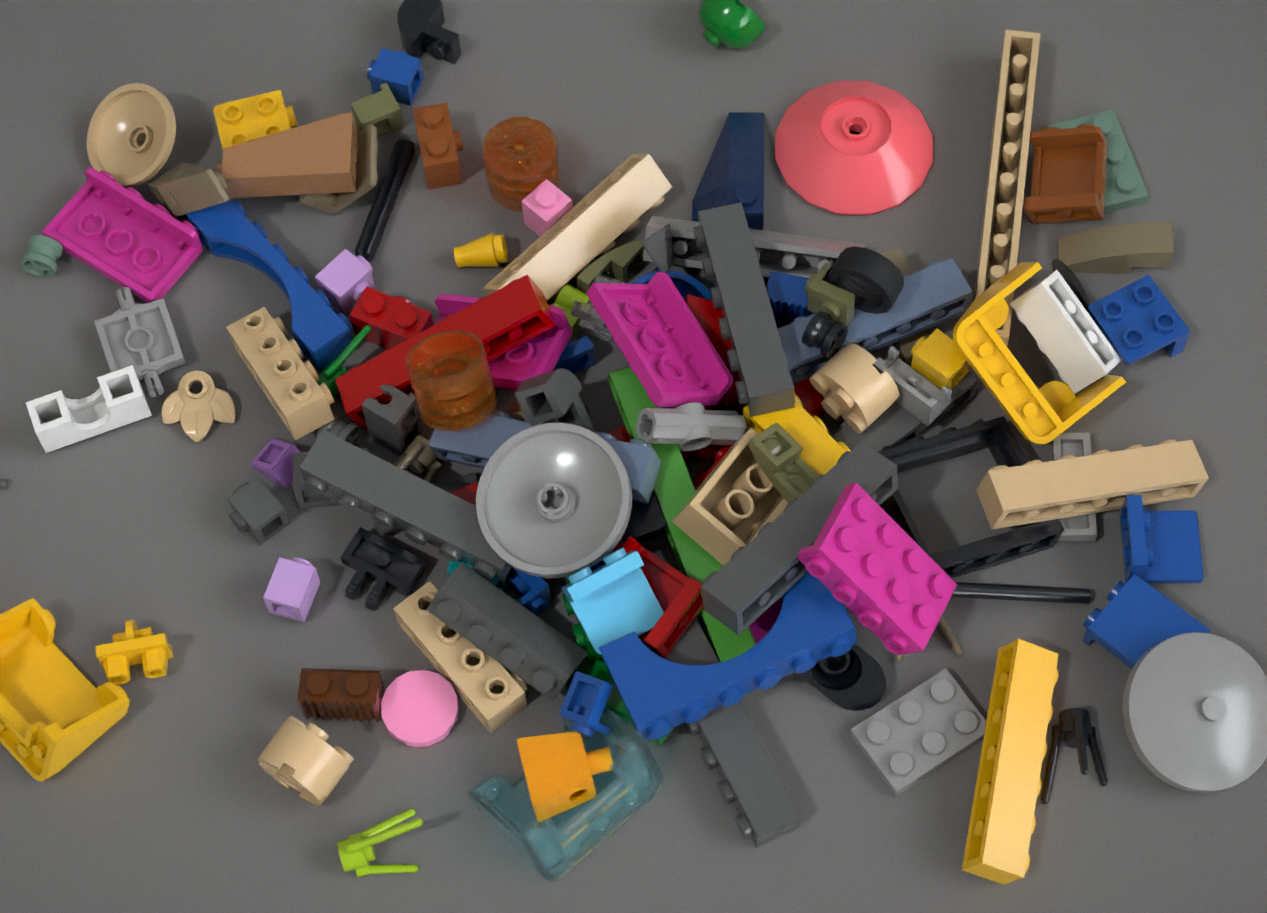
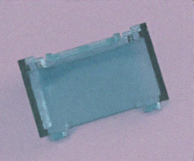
M606 706L599 723L611 728L609 735L594 731L591 738L581 734L585 752L609 746L613 764L610 766L611 771L592 775L597 794L592 800L547 820L537 822L525 773L511 785L502 776L492 775L482 780L468 792L475 806L545 880H558L567 874L649 802L662 786V772L643 735ZM564 718L563 725L566 733L576 732L570 729L572 721Z

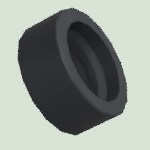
M856 246L845 248L828 274V282L855 294L854 308L868 313H887L893 307L904 287V278L900 270L889 259L868 248Z

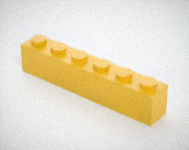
M1019 638L998 648L962 871L1002 885L1024 878L1029 868L1030 855L1028 850L1030 837L1036 826V818L1034 816L1036 798L1042 787L1040 772L1042 760L1047 753L1046 733L1048 723L1053 714V706L1051 705L1052 694L1059 676L1057 669L1058 653Z

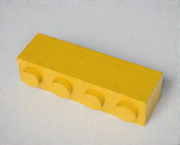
M796 394L794 408L750 417L747 406L743 408L747 430L752 428L759 434L777 422L803 447L799 457L818 476L825 475L837 464L838 459L843 453L850 451L843 442L839 441L837 443L828 434L827 427L820 418L811 416L803 408L802 402Z

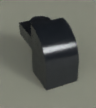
M404 0L398 10L397 21L401 43L405 52L409 56L421 58L424 52H427L434 59L446 60L455 64L461 55L459 36L457 33L441 27L445 22L442 1Z

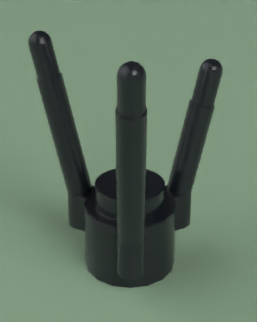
M1070 708L1063 710L1059 713V725L1052 726V744L1041 796V802L1044 804L1049 802L1060 745L1063 740L1065 746L1077 748L1080 771L1083 775H1087L1089 772L1086 746L1089 745L1101 786L1108 784L1096 740V728L1091 726V715L1086 709Z

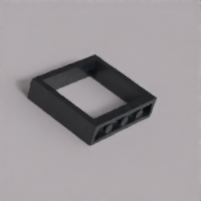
M1004 416L985 422L983 419H979L970 426L960 429L950 427L941 431L938 435L928 438L918 436L909 440L904 445L893 448L884 446L882 451L878 452L897 465V473L987 447L998 466L1006 465L1009 468L1022 466L1028 462ZM898 489L880 505L951 578L1053 548L1064 531L1059 519L1030 523L1022 528L931 555Z

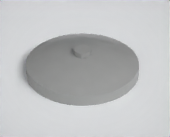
M547 423L533 426L505 441L485 465L476 493L478 522L491 548L515 569L543 578L568 577L587 566L591 568L602 561L622 538L632 509V488L629 475L615 450L596 433L581 426L567 423Z
M1195 632L1176 635L1163 640L1151 647L1139 658L1131 670L1125 685L1122 703L1123 720L1132 748L1149 771L1162 781L1176 788L1205 793L1238 785L1258 770L1267 758V677L1258 663L1244 649L1223 637Z

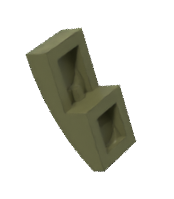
M639 239L619 246L594 261L577 277L578 290L586 293L593 283H608L612 278L618 283L626 284L646 262L643 261V241Z
M777 422L749 441L748 445L761 469L788 503L795 498H800L810 489L813 481L818 477L799 457L803 447Z

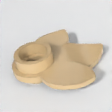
M199 370L186 373L179 382L178 390L170 394L162 406L163 423L174 424L181 422L184 432L196 443H200L206 437L214 420L225 424H233L236 418L235 406L230 395L226 391L216 388L211 376ZM193 383H201L203 389L200 393L193 394L190 392V387Z

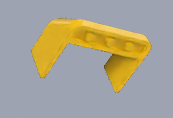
M1021 262L975 298L953 329V341L1022 436L1029 442L1046 444L1063 433L1125 384L1126 381L1122 376L1106 374L1088 385L1076 396L1068 385L1060 381H1049L1039 388L1036 387L996 333V330L1006 322L1009 314L1008 304L1004 298L1042 269L1039 262Z

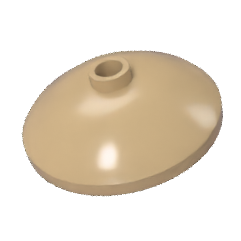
M142 83L123 85L107 95L94 112L87 133V153L93 169L98 172L101 170L108 172L123 187L138 186L154 177L168 160L176 135L175 114L167 97L158 89Z

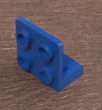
M1150 275L1090 304L1087 310L1126 365H1130L1161 348H1164L1171 358L1183 352L1190 333V329Z
M1126 495L1119 514L1126 583L1134 574L1148 584L1201 583L1204 575L1197 512L1194 510L1149 511V509H1143L1142 495Z

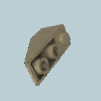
M186 162L180 163L148 184L159 203L174 217L224 203L230 199L225 192L228 185L219 171L216 169L212 171L211 168Z

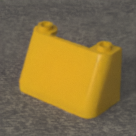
M31 598L0 614V742L35 780L43 782L58 774L122 719L128 711L130 699L122 687L109 681L99 685L97 689L53 643L56 622L51 612L43 609L34 598Z

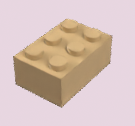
M752 428L745 432L730 447L672 520L675 525L723 566L730 561L733 553L738 548L748 545L757 536L760 529L766 523H772L788 505V502L763 472L748 445L749 441L758 435Z

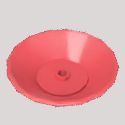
M838 80L809 90L787 108L775 131V161L786 184L808 204L837 215H873L899 206L922 187L933 163V134L921 111L898 91L871 81ZM854 131H855V132H859L860 134L855 135V134H851V132H854Z

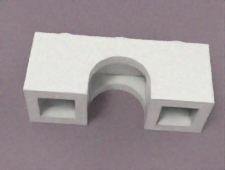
M133 365L97 377L100 387L88 397L68 399L60 390L25 402L35 433L45 452L54 451L152 416Z

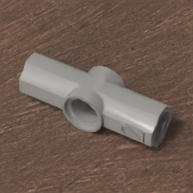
M694 402L683 404L675 409L645 408L638 413V422L635 428L638 438L643 439L645 443L679 444V448L682 451H695L708 445H733L745 433L747 424L745 417L740 416L736 411L705 410L702 403Z

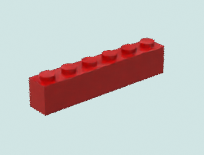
M527 274L520 279L511 281L507 286L478 299L474 304L445 317L441 322L414 334L411 338L397 346L384 350L380 355L362 365L351 368L347 373L335 379L346 414L365 429L367 425L361 405L366 398L378 400L383 405L389 404L392 400L391 396L385 395L381 391V385H391L407 395L412 393L419 400L556 326L543 291Z

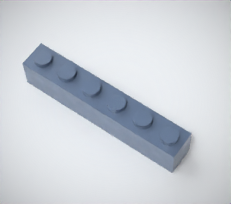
M950 258L943 262H933L909 276L902 275L904 287L893 307L887 313L874 314L854 308V318L847 326V337L840 349L849 343H854L870 353L963 315L972 303L973 291L954 259ZM816 314L808 317H798L791 321L790 324L778 328L793 384L811 377L830 360L821 355L820 349L817 347L809 348L802 343L803 333L810 320Z
M457 404L456 407L442 405L429 447L441 460L484 469L494 452L509 438L525 429L546 423L542 422L531 426L527 418H525V421L515 420L510 415L500 411H491L490 414L478 412L476 408L466 404ZM595 432L615 450L622 460L629 475L632 500L648 504L662 462L652 448V445L638 439H631L630 443L618 441L610 434Z

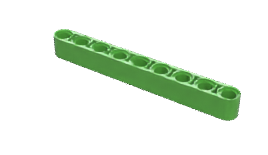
M630 366L608 373L610 388L630 440L638 439L644 441L638 438L635 426L638 422V413L645 408L663 407H656L649 399L645 388ZM649 443L662 461L653 490L667 522L665 532L681 573L703 584L709 574L714 571L718 572L723 565L672 522L674 517L694 494L695 488L678 444ZM704 608L697 615L704 634L719 662L735 658L755 646L749 627L738 636L705 611Z

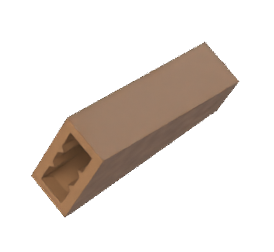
M345 112L224 148L222 163H217L216 170L219 171L228 185V188L225 189L228 197L245 198L356 192L358 130L353 113Z

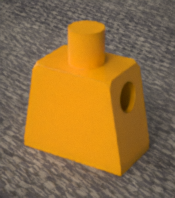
M579 732L516 739L537 822L547 820L594 799L597 794L592 775L615 770L609 746L585 752L581 733Z

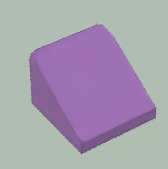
M271 438L253 459L250 466L277 485L288 488L293 482V453L301 452L293 444Z

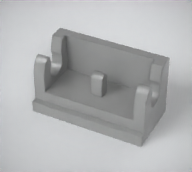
M891 346L888 350L887 358L883 360L878 357L877 361L872 365L880 374L886 369L896 383L900 395L895 402L926 426H929L952 402V390L947 386L939 389L898 358L899 350Z

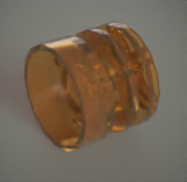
M512 117L500 121L489 130L483 141V159L486 169L487 187L492 198L498 204L513 211H522L521 201L546 179L559 188L560 172L557 141L552 130L542 121L530 117Z
M444 331L422 339L410 349L406 358L407 370L412 388L415 390L421 419L429 427L441 431H457L480 423L494 411L498 400L491 372L489 371L483 341L475 334L466 331Z

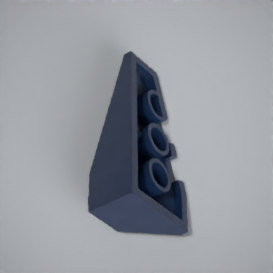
M729 112L692 200V221L699 222L698 211L741 202L749 229L763 230L764 113Z

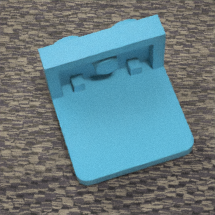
M624 547L605 556L603 558L605 564L591 571L590 567L587 566L568 576L571 583L562 587L590 643L598 654H601L599 647L634 631L639 636L652 629L664 613L640 568L644 563L637 551L630 550L626 553Z

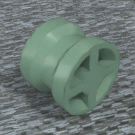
M30 236L26 245L29 251L23 255L20 263L21 267L26 272L37 277H53L57 269L55 261L61 257L63 252L62 245L47 236Z

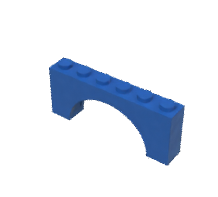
M807 572L784 593L779 617L768 634L754 647L730 660L698 666L668 661L649 650L638 638L635 631L599 647V650L641 742L649 738L651 740L662 738L671 731V728L684 722H697L704 718L708 711L721 705H734L742 700L745 694L756 689H769L776 685L780 678L793 672H806L813 668L816 662L828 656H841L847 653L853 645L857 644L855 626L843 603L836 600L832 592L818 578Z

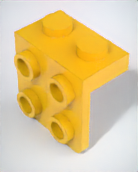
M281 89L218 104L213 109L223 149L297 126L292 105L285 107Z

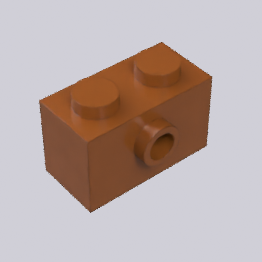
M448 103L413 108L427 189L462 184L457 151H463L460 130L453 131Z

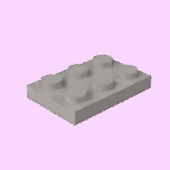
M945 668L850 729V736L896 797L982 741L986 720Z

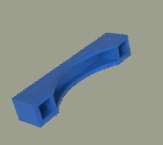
M236 199L186 214L188 221L199 231L201 243L213 256L229 258L248 264L265 273L281 288L291 304L292 332L301 352L318 371L337 359L352 341L350 331L353 330L351 323L343 313L339 312L336 314L330 308V301L320 289L314 291L310 287L306 274L300 267L296 266L293 268L288 263L286 253L277 243L273 246L269 243L264 229L257 221L251 223L246 218L247 214L244 208Z

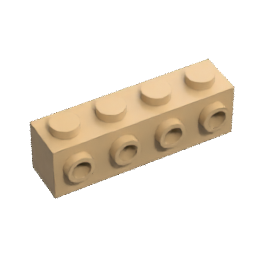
M263 307L226 326L236 352L295 440L335 420L330 408V404L334 403L332 394L325 383L317 384L316 381L319 378L310 361L302 362L301 359L304 357L295 339H286L288 332L279 317L273 319L267 309Z
M429 581L393 608L396 621L440 675L451 683L456 694L491 734L527 707L525 696L527 686L520 677L513 672L509 674L499 662L427 611L428 606L438 592L436 587Z

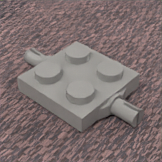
M123 287L126 300L121 288L116 291L121 309L110 316L95 320L94 323L110 372L133 365L138 379L145 380L149 396L157 397L153 384H155L159 396L164 393L159 374L185 365L186 362L164 298L147 304H135L131 289Z

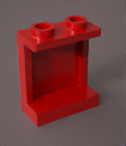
M630 536L625 543H620L614 551L624 547L626 553L630 550L639 553L644 563L640 568L664 611L655 626L639 635L638 638L645 645L666 658L703 608L701 591L703 584L692 577H686L642 547L636 539Z

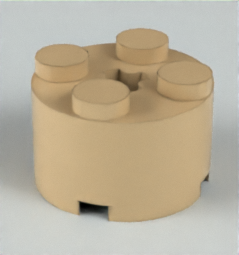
M849 343L809 378V381L825 398L821 402L825 411L835 419L839 416L843 417L856 433L861 434L894 403L900 394L896 383L886 369L880 374L872 365L877 360L862 347Z
M289 716L264 748L257 761H260L259 765L266 773L288 789L290 786L301 792L299 797L313 805L321 806L350 767L349 765L354 758L344 749L338 746L333 748L326 743L329 736L318 726L312 723L306 726L295 717Z

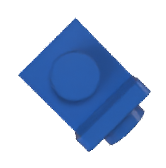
M589 337L569 340L553 370L564 368L576 374L596 365L594 346Z
M512 567L510 570L511 577L508 578V581L516 593L521 596L517 602L536 616H539L548 607V602L551 601L549 585L542 577L532 576Z
M576 671L558 715L572 721L570 729L592 738L594 731L609 735L611 728L599 723V720L614 685Z

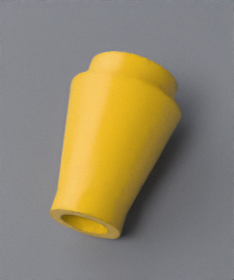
M492 232L462 246L454 247V258L457 267H500L501 263L508 262V250L503 234L495 235Z

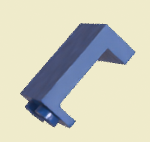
M1134 574L1126 584L1119 581L1107 596V600L1110 602L1102 611L1096 608L1083 624L1087 628L1083 642L1090 646L1093 641H1096L1133 669L1139 658L1159 642L1185 633L1209 634L1210 629Z

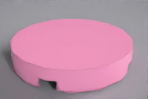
M428 670L409 671L397 677L386 688L381 700V717L389 734L411 747H427L444 740L459 716L458 697L451 683L440 674Z

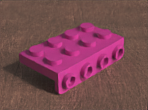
M88 167L84 172L87 182L41 231L43 236L58 241L62 245L63 251L122 288H130L132 294L146 303L162 299L204 251L199 238V231L190 222L185 220L180 222L173 218L170 212L162 205H152L147 202L134 188L128 187L126 189L119 185L108 172L104 170L98 172L92 167Z
M657 272L648 284L593 283L586 292L595 307L596 313L602 318L614 342L621 349L629 362L631 370L637 375L649 399L656 407H678L694 402L702 403L704 406H715L732 386V374L666 272Z
M438 294L435 304L440 314L433 325L441 322L445 317L474 304L480 298L457 294ZM548 305L556 326L453 382L517 390L525 379L553 371L573 334L564 311L554 305Z
M857 483L845 486L814 544L801 548L797 555L799 561L806 566V570L812 576L818 578L832 592L836 600L852 611L858 617V621L864 627L870 629L883 642L888 651L897 655L924 651L957 586L955 581Z

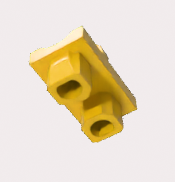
M134 619L125 621L126 632L112 634L113 643L95 646L96 657L102 665L107 679L115 685L126 684L131 681L129 666L143 664V672L146 678L166 676L168 659L173 658L172 647L168 644L165 633L153 635L151 627L137 629Z

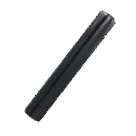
M401 138L396 141L354 250L356 257L361 255L368 262L374 260L413 157L415 148L414 143L410 140Z

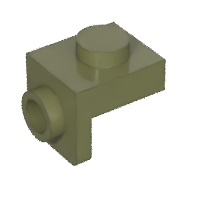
M825 263L818 273L811 274L806 283L805 293L808 294L807 310L815 314L822 311L830 316V321L835 323L841 322L848 326L854 318L855 294L828 282V274L833 266Z

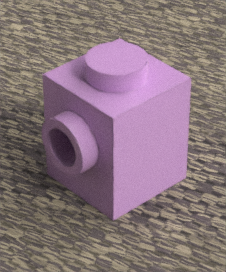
M344 249L315 276L318 289L344 315L355 306L366 286L375 288L372 276L373 268L370 263L361 255L355 257L347 249Z
M279 557L263 596L268 612L305 623L320 585L316 568L310 562L301 558L288 560Z

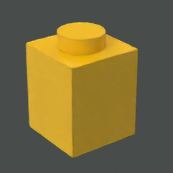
M936 329L928 338L925 336L921 337L911 350V355H913L911 368L939 389L947 386L952 390L969 372L970 364L956 347L954 341L939 329Z

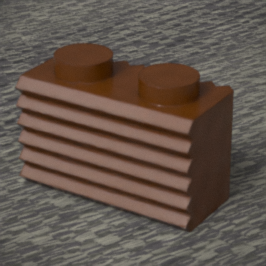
M302 668L297 700L307 720L310 717H313L315 720L319 717L322 720L328 717L330 721L333 718H336L338 721L342 718L345 721L351 718L353 721L359 719L362 722L367 719L370 722L374 719L378 722L381 720V700L384 695V685L380 671Z

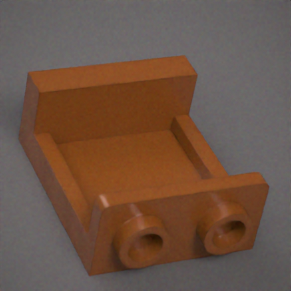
M1081 124L1076 128L1059 129L1056 127H1045L1041 131L1030 132V141L1034 147L1031 196L1025 197L1024 211L1032 224L1103 220L1108 141L1101 128L1090 124Z

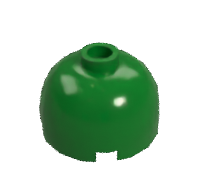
M702 0L698 10L699 20L706 29L702 36L715 48L720 44L729 49L748 47L767 28L758 15L749 6L745 7L739 0Z

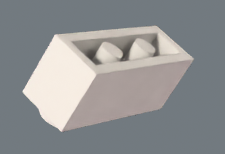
M1058 270L1025 290L1010 303L1018 320L1027 327L1037 341L1039 349L1047 355L1057 369L1061 380L1070 387L1074 394L1105 376L1121 361L1119 355Z

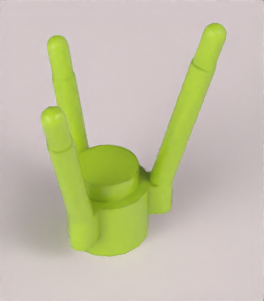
M409 809L365 831L337 841L338 852L344 871L356 870L358 878L369 874L417 872L419 866L416 864L370 865L369 861L376 860L374 844L417 828L423 824V820L418 818L395 826L415 815V810Z

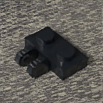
M361 527L340 557L342 564L356 570L345 590L346 598L350 600L357 599L365 587L368 577L377 581L365 602V607L373 611L377 609L384 599L388 587L407 597L426 568L424 559Z

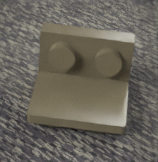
M369 124L358 132L356 192L299 195V202L336 215L362 195L372 190L376 186L378 179L376 171L378 150L377 127Z

